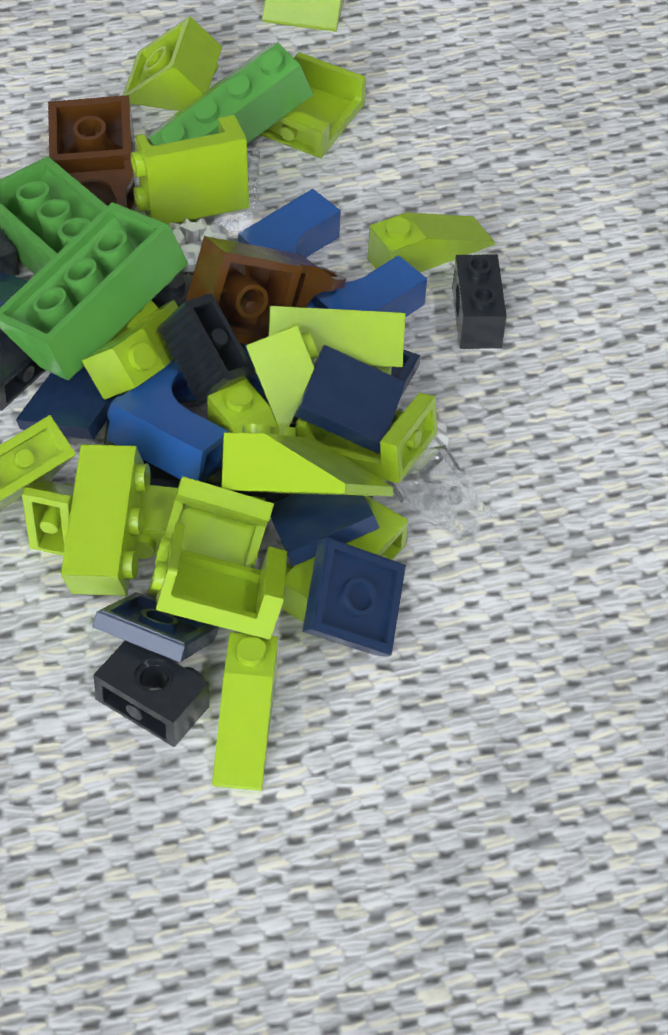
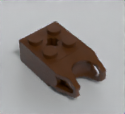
M129 95L49 101V158L105 205L109 206L113 202L134 211L136 204L133 190L134 187H137L131 164V152H135V138Z
M204 236L186 301L212 293L238 341L249 345L268 337L269 306L306 308L309 301L315 295L321 292L344 288L346 278L338 272L314 265L301 254Z

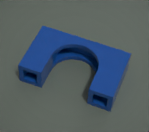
M311 189L238 233V242L297 253L307 258L339 238L341 210L316 190ZM396 256L368 275L354 281L345 282L344 288L321 292L315 295L309 301L306 308L406 313L405 317L425 305L427 278L400 256Z
M240 343L253 366V363L246 348V345L248 344ZM174 358L165 368L138 387L113 400L107 413L109 420L107 440L118 446H136L143 460L180 480L183 476L205 482L223 466L224 433L229 431L181 405L184 402L196 400L197 397L191 394V390L187 387V381L183 379L184 373L178 371L179 365L174 363ZM257 373L252 374L247 380L269 405Z

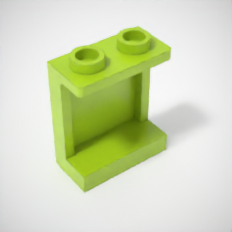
M298 52L294 59L300 64L313 95L261 133L260 136L322 159L365 105L366 78L363 75Z
M235 115L218 118V134L155 146L149 144L145 134L136 135L137 151L131 152V164L135 177H139L140 186L134 187L133 190L138 212H145L146 216L169 224L182 222L185 217L188 220L249 208L247 138Z
M419 392L405 411L396 410L390 430L380 441L381 451L379 454L301 418H298L295 425L296 437L314 438L379 479L400 484L438 434L436 396Z
M51 415L0 444V511L22 498L24 487L43 480L49 481L76 455Z
M182 476L164 537L171 539L175 523L185 525L181 549L254 568L274 503ZM151 578V582L147 593L156 595L157 597L155 601L157 602L159 591L150 589L152 583Z
M175 523L171 539L161 538L156 555V568L150 588L159 591L156 610L271 640L284 601L287 551L269 546L262 568L258 570L181 549L185 525Z

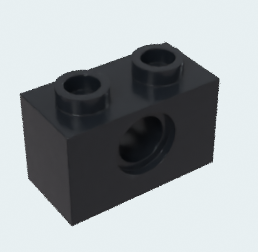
M498 254L456 255L452 292L459 349H500L503 345L507 315Z
M124 641L93 675L95 700L173 747L181 741L209 708V682L205 680L201 673L194 668L183 667L163 655L128 641ZM151 688H161L159 690H149Z

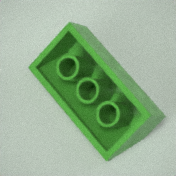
M279 42L267 45L146 135V138L152 146L218 134V118L235 115L247 138L248 144L310 98L313 92L300 64Z
M48 156L0 179V229L3 230L4 235H7L8 240H11L12 245L15 246L17 259L33 274L38 273L107 207V205Z
M112 202L0 307V329L41 368L69 381L84 367L82 360L110 342L136 314L144 309L145 305L166 285L172 282L174 277L188 265V262L169 224Z

